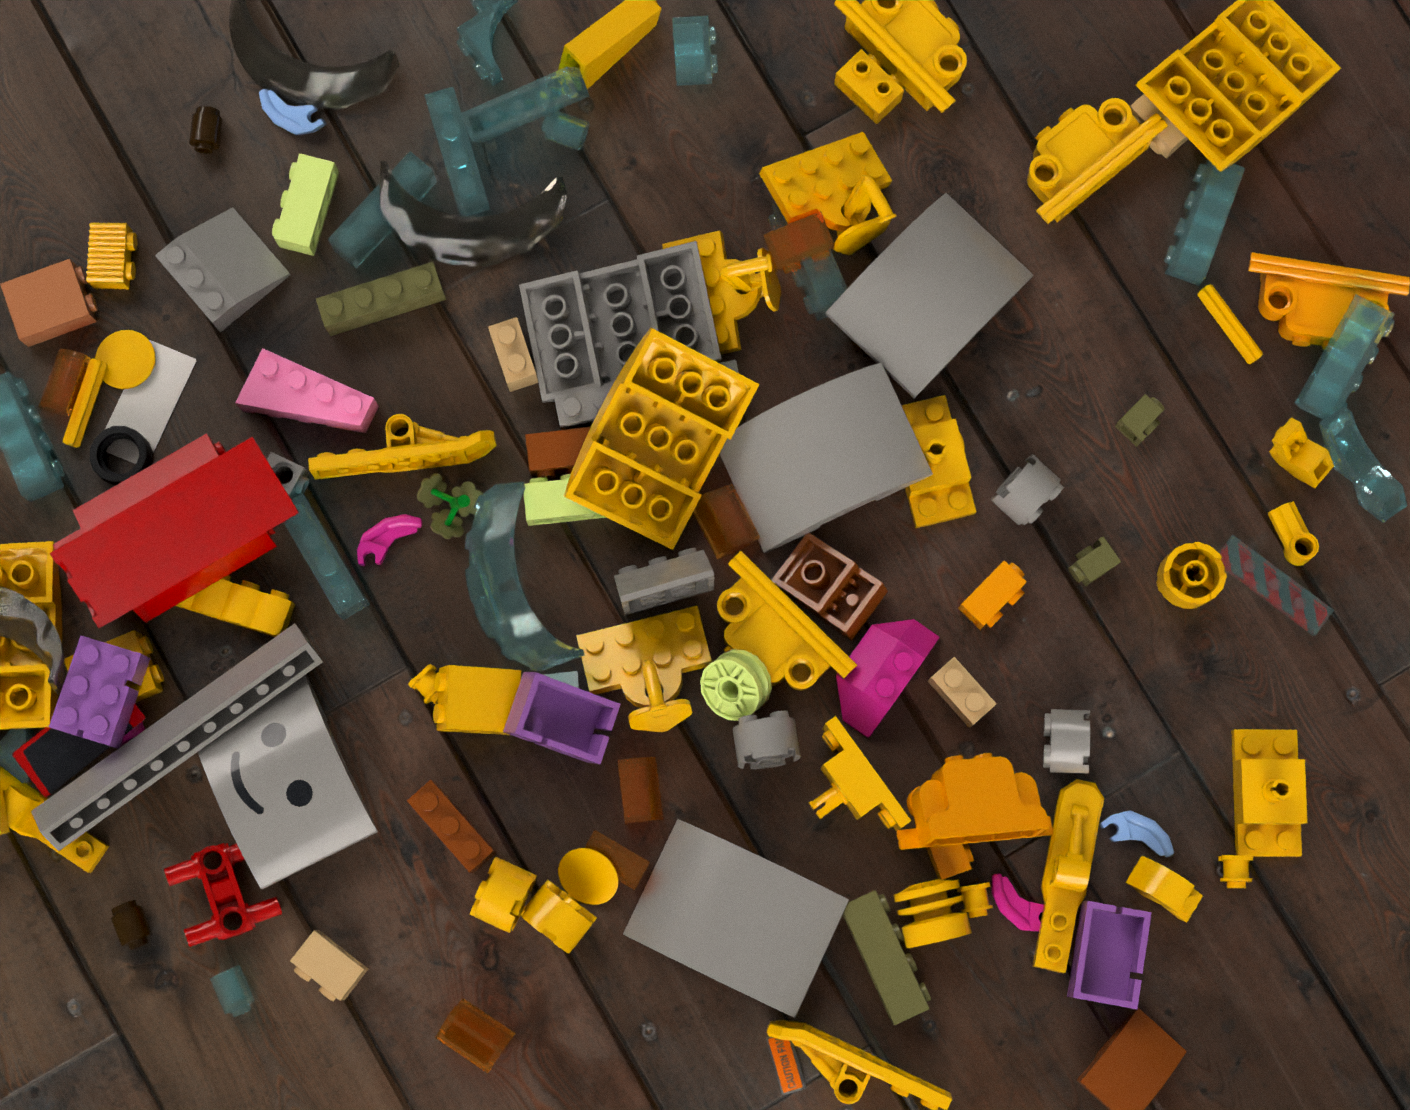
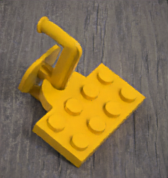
M864 132L762 167L759 173L788 224L814 215L821 224L837 231L838 238L833 244V248L836 252L851 255L881 235L887 229L891 219L897 216L895 213L893 214L889 203L881 189L889 187L892 179ZM872 202L879 216L866 221L865 219L871 210Z
M720 230L662 244L663 249L697 241L721 354L741 350L737 320L748 316L756 308L760 298H765L767 306L773 312L779 310L781 287L771 256L766 249H758L757 258L744 261L727 259L724 237Z
M698 606L576 635L589 692L597 695L622 689L626 699L634 706L640 708L631 712L628 716L631 729L665 732L692 714L689 700L674 699L679 695L683 685L682 673L706 668L712 662Z

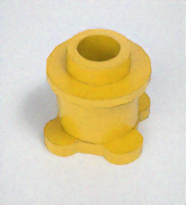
M432 664L427 665L408 683L411 688L417 689L425 698V704L430 702L438 703V691L434 687L437 668Z
M1252 855L1218 856V861H1223V878H1220V882H1227V888H1246V882H1252V878H1249V862L1253 861Z
M990 882L957 888V892H962L964 899V909L961 911L968 912L969 918L987 916V909L993 908V905H989L987 887H991Z

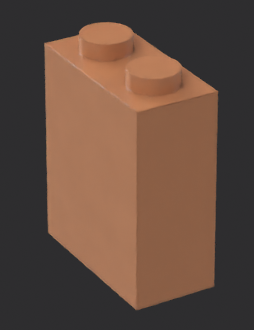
M67 259L0 284L18 338L27 347L97 322L94 312L98 311V307L93 295L87 294L85 284L88 283L86 281L87 275L82 266L77 267L71 259Z

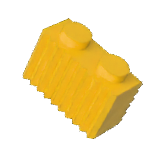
M90 223L86 281L94 289L128 290L130 288V280H134L136 275L135 263L131 262L132 251L137 249L136 233L133 232L127 223Z

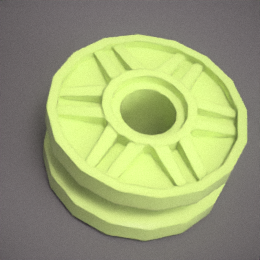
M732 649L724 652L703 670L700 680L701 693L706 704L715 714L734 721H738L740 717L752 715L761 708L769 699L772 690L771 676L765 664L756 655L746 650Z

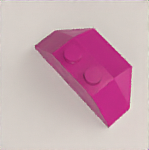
M915 619L871 625L849 656L857 666L844 679L838 673L836 675L842 720L866 738H869L940 637Z

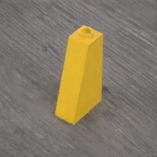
M624 0L564 45L556 79L576 99L580 97L657 25L662 9L657 1Z

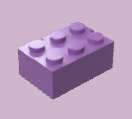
M80 636L49 727L119 749L139 691L125 686L128 680L142 685L150 658L138 652Z
M523 672L503 732L587 763L601 764L609 737L593 734L594 729L612 731L621 704L537 672Z
M1082 901L1067 997L1138 1009L1142 980L1130 979L1129 977L1130 972L1143 974L1152 912L1116 907L1092 901Z

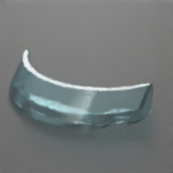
M524 482L496 484L478 497L473 507L477 511L472 530L466 534L465 549L469 550V568L465 570L470 600L475 607L476 617L483 631L489 639H495L502 648L501 653L507 659L516 660L530 667V670H546L585 656L583 649L571 647L548 632L529 606L519 580L514 549L516 517L522 495L525 491Z

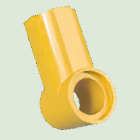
M1294 501L1283 504L1268 512V516L1284 546L1285 559L1295 566H1301L1310 561L1317 554L1319 543L1316 537L1309 533ZM1295 543L1303 544L1307 548V555L1299 554L1295 549Z

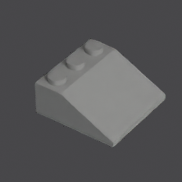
M233 207L178 236L155 255L220 332L291 275Z
M689 548L680 551L677 558L667 560L666 556L648 561L649 566L637 569L636 565H631L619 569V574L614 576L625 616L714 590V572L704 550L697 551L696 548Z

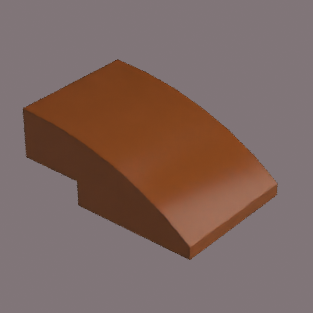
M810 533L802 538L771 580L797 603L851 641L888 592L883 582L859 568L856 562Z
M1138 1007L1097 1052V1057L1079 1076L1077 1081L1109 1110H1145L1187 1051Z

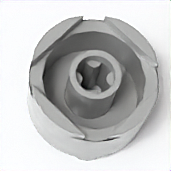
M1033 454L1025 460L1027 462L1026 466L1023 469L1018 466L997 489L996 493L998 495L991 498V501L1017 525L1023 524L1025 526L1028 522L1030 524L1033 523L1043 512L1040 506L1049 499L1051 501L1055 499L1064 488L1060 484L1061 479Z
M1051 709V713H1045L1044 736L1050 737V745H1044L1043 768H1050V773L1089 774V765H1083V763H1088V757H1090V721L1084 720L1089 719L1090 710Z
M788 711L772 712L770 717L757 719V715L743 716L738 718L739 725L732 729L738 767L744 769L745 763H750L751 769H765L785 765V758L793 756V762L801 758L795 719L789 717Z

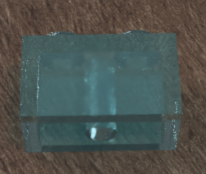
M708 15L672 18L676 86L712 84V73H718L717 54L711 55L710 45L716 44L715 26H709Z

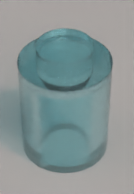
M554 110L552 114H546L541 130L545 132V139L580 151L586 140L590 123Z
M240 965L210 978L225 1015L232 1013L235 1018L252 1010L250 1003L254 1002L255 999Z

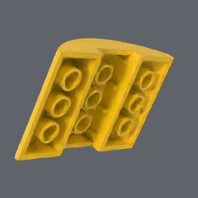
M1237 0L1181 50L1177 49L1138 81L1136 86L1222 172L1278 128L1323 87L1341 67L1274 0Z
M650 327L625 363L600 407L579 452L564 497L673 550L702 496L699 493L727 438L731 440L759 384Z
M54 541L0 544V730L49 727L57 705L62 661V602L59 567L50 555L55 550L53 547Z

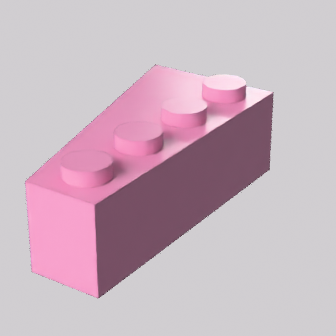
M263 348L235 402L243 412H255L276 418L283 417L298 420L299 422L322 424L327 427L360 433L367 432L379 407L373 397Z

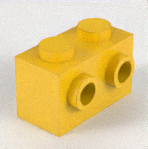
M861 49L836 72L834 84L875 124H878L902 101L904 89L901 81L895 75H888L881 68L880 61L874 55H867Z

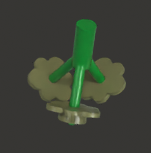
M434 473L429 479L425 478L422 480L421 488L417 493V499L426 508H431L433 504L440 505L443 500L449 502L451 510L443 509L440 513L435 512L432 514L430 528L433 532L441 534L445 539H451L452 536L461 537L464 533V529L461 526L463 521L455 515L458 510L462 517H467L470 513H480L482 510V503L480 501L483 499V493L480 490H476L473 482L467 481L461 487L456 486L452 489V497L443 493L447 488V484L442 481L440 474Z

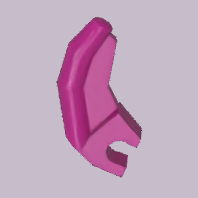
M407 514L388 517L364 532L357 549L358 565L366 566L365 557L369 553L375 554V563L381 565L395 539L416 533L418 528L422 527V519Z
M1001 873L993 874L991 893L999 911L1019 930L1039 932L1041 924L1039 915L1043 912L1044 905L1020 898L1007 877H1002Z

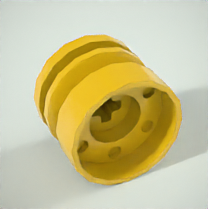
M936 879L911 885L900 893L893 895L895 902L909 900L911 907L897 910L898 915H913L914 922L901 928L906 948L932 944L972 933L967 913H952L950 907L963 901V895L948 898L947 890L960 887L959 879Z

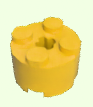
M1201 542L1186 543L1176 547L1160 563L1156 582L1158 590L1172 605L1184 609H1194L1208 603L1221 592L1227 578L1220 553L1210 545ZM1192 570L1194 572L1193 578L1196 580H1189L1186 573Z
M495 857L489 868L487 881H482L476 892V901L470 915L510 933L511 930L513 931L521 916L520 914L525 908L524 905L529 895L528 891L532 892L537 875Z
M549 879L541 886L520 914L532 927L544 934L556 946L568 954L597 919L596 916L579 905L573 897L564 890L562 891Z

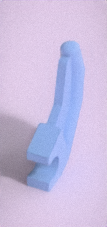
M262 89L259 91L262 109L275 125L295 135L313 133L327 125L325 120L321 118L314 123L311 122V115L318 111L316 106H290L272 90Z
M1129 810L1110 815L1099 823L1102 829L1109 824L1116 826V834L1109 838L1112 842L1125 840L1142 841L1159 856L1165 855V857H1170L1174 854L1169 835L1156 821Z

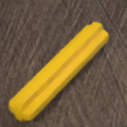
M1209 284L1198 292V297L1248 364H1252L1260 359L1263 352L1214 286Z
M89 360L62 440L66 445L75 448L81 446L107 369V364L101 360Z

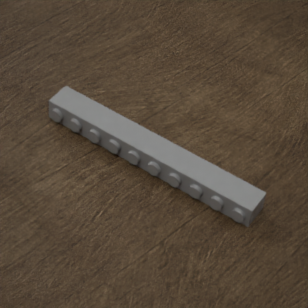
M294 623L33 809L31 813L40 833L60 851L309 673L323 661L302 631Z

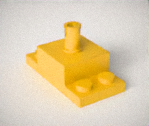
M943 395L901 405L933 475L905 488L915 528L976 514L969 481L971 480L969 466L957 421L951 418L946 396Z
M835 716L826 722L822 728L824 733L821 737L832 752L837 749L839 753L820 768L831 783V788L809 802L813 810L825 803V806L815 813L819 819H822L826 814L844 803L857 820L878 806L881 810L877 813L880 820L888 829L893 827L895 831L911 822V819L838 718Z
M1231 730L1236 855L1301 857V824L1307 823L1305 759H1298L1297 730Z

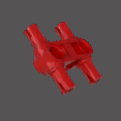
M223 842L215 846H207L201 851L193 853L194 855H191V859L164 868L169 886L195 877L202 879L213 913L210 920L184 929L189 947L217 937L218 940L222 939L223 941L253 930L256 927V923L282 914L277 896L250 906L248 903L245 904L233 867H236L235 863L245 860L237 843L228 845V843ZM218 853L222 856L221 865L213 870L206 868L204 861L207 855ZM230 913H238L242 917V925L236 930H228L225 927V918Z

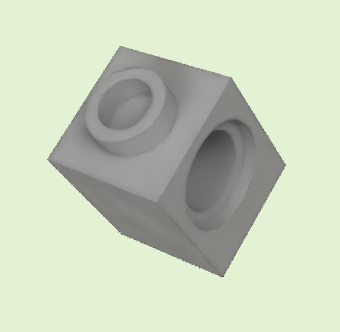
M270 452L267 461L278 478L285 471L293 472L292 480L282 485L290 498L296 500L299 494L302 495L309 485V472L304 467Z

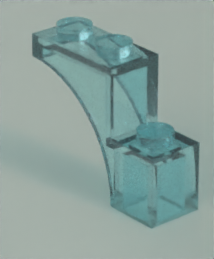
M470 0L478 14L456 28L459 40L456 41L458 47L466 57L471 55L476 62L473 64V67L482 80L487 78L492 86L502 80L500 68L492 52L495 30L504 14L518 0Z
M1343 406L1319 423L1325 448L1328 449L1334 464L1333 468L1354 484L1360 506L1382 523L1408 506L1403 485L1381 465L1360 434L1350 410Z

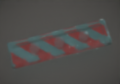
M1234 535L1228 539L1219 551L1225 571L1314 636L1318 633L1334 611Z

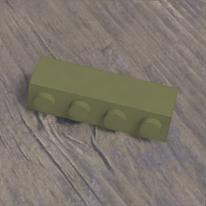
M434 262L316 298L324 327L330 336L446 300Z
M873 890L849 901L844 910L843 917L888 1017L893 1025H897L929 1010L927 1002L931 1000L925 984L923 982L918 984L913 972L918 970L912 955L910 953L904 954L900 942L904 941V938L897 923L891 925L886 913L891 910L884 894L878 895L876 890Z

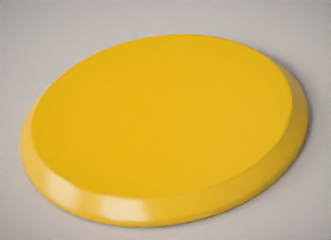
M120 330L110 334L101 342L95 359L107 364L103 378L106 384L117 389H130L148 379L154 369L156 357L153 345L147 337L137 331Z
M577 848L566 853L559 863L558 875L561 885L574 899L585 904L598 905L609 901L616 893L619 884L616 868L602 853L590 848Z

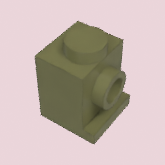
M1145 394L1117 422L1115 427L1138 447L1161 423L1157 418L1165 408L1156 398H1149Z
M1104 536L1093 544L1096 549H1093L1091 545L1075 555L1078 561L1068 567L1072 577L1078 583L1082 581L1085 587L1121 562Z

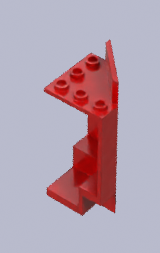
M206 433L72 510L80 525V529L54 543L53 547L55 550L50 555L55 563L66 572L67 581L80 601L86 603L92 619L99 629L132 609L146 623L277 547L271 536L276 533L274 527L299 512L253 437L226 451L220 441L214 444Z

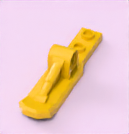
M396 414L391 416L386 422L387 448L371 451L352 449L346 454L338 455L324 452L318 454L317 457L308 458L309 471L314 479L317 480L376 472L393 473L468 464L486 456L497 445L494 431L491 430L477 431L469 436L458 438L446 435L441 431L418 426L407 415ZM398 429H409L405 435L395 436Z
M0 766V777L9 827L20 835L37 838L87 873H92L109 846L86 831L58 851L40 833L31 813L33 809L49 798L44 797L41 792Z
M1076 779L1059 792L1052 824L1053 835L1050 836L1041 883L1044 909L1033 967L1063 974L1067 970L1077 910L1086 896L1099 821L1105 800L1097 785L1092 782Z
M780 1020L770 1021L766 1033L770 1037L791 1040L795 1046L800 1047L811 1059V1063L830 1082L836 1098L842 1103L853 1104L857 1102L862 1096L871 1076L891 1084L890 1089L897 1094L908 1097L910 1093L921 1098L920 1103L931 1110H938L939 1107L948 1110L952 1101L950 1092L807 1023ZM850 1079L856 1082L857 1088L854 1092L847 1094L840 1090V1083L843 1080Z

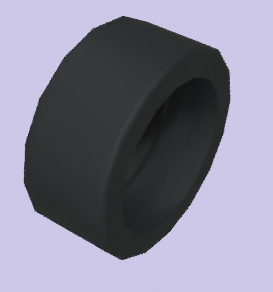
M112 426L103 430L94 439L90 448V462L93 470L103 480L116 486L153 464V451L150 443L138 431L127 426ZM119 439L133 441L139 450V458L136 465L124 474L111 472L104 462L107 448Z

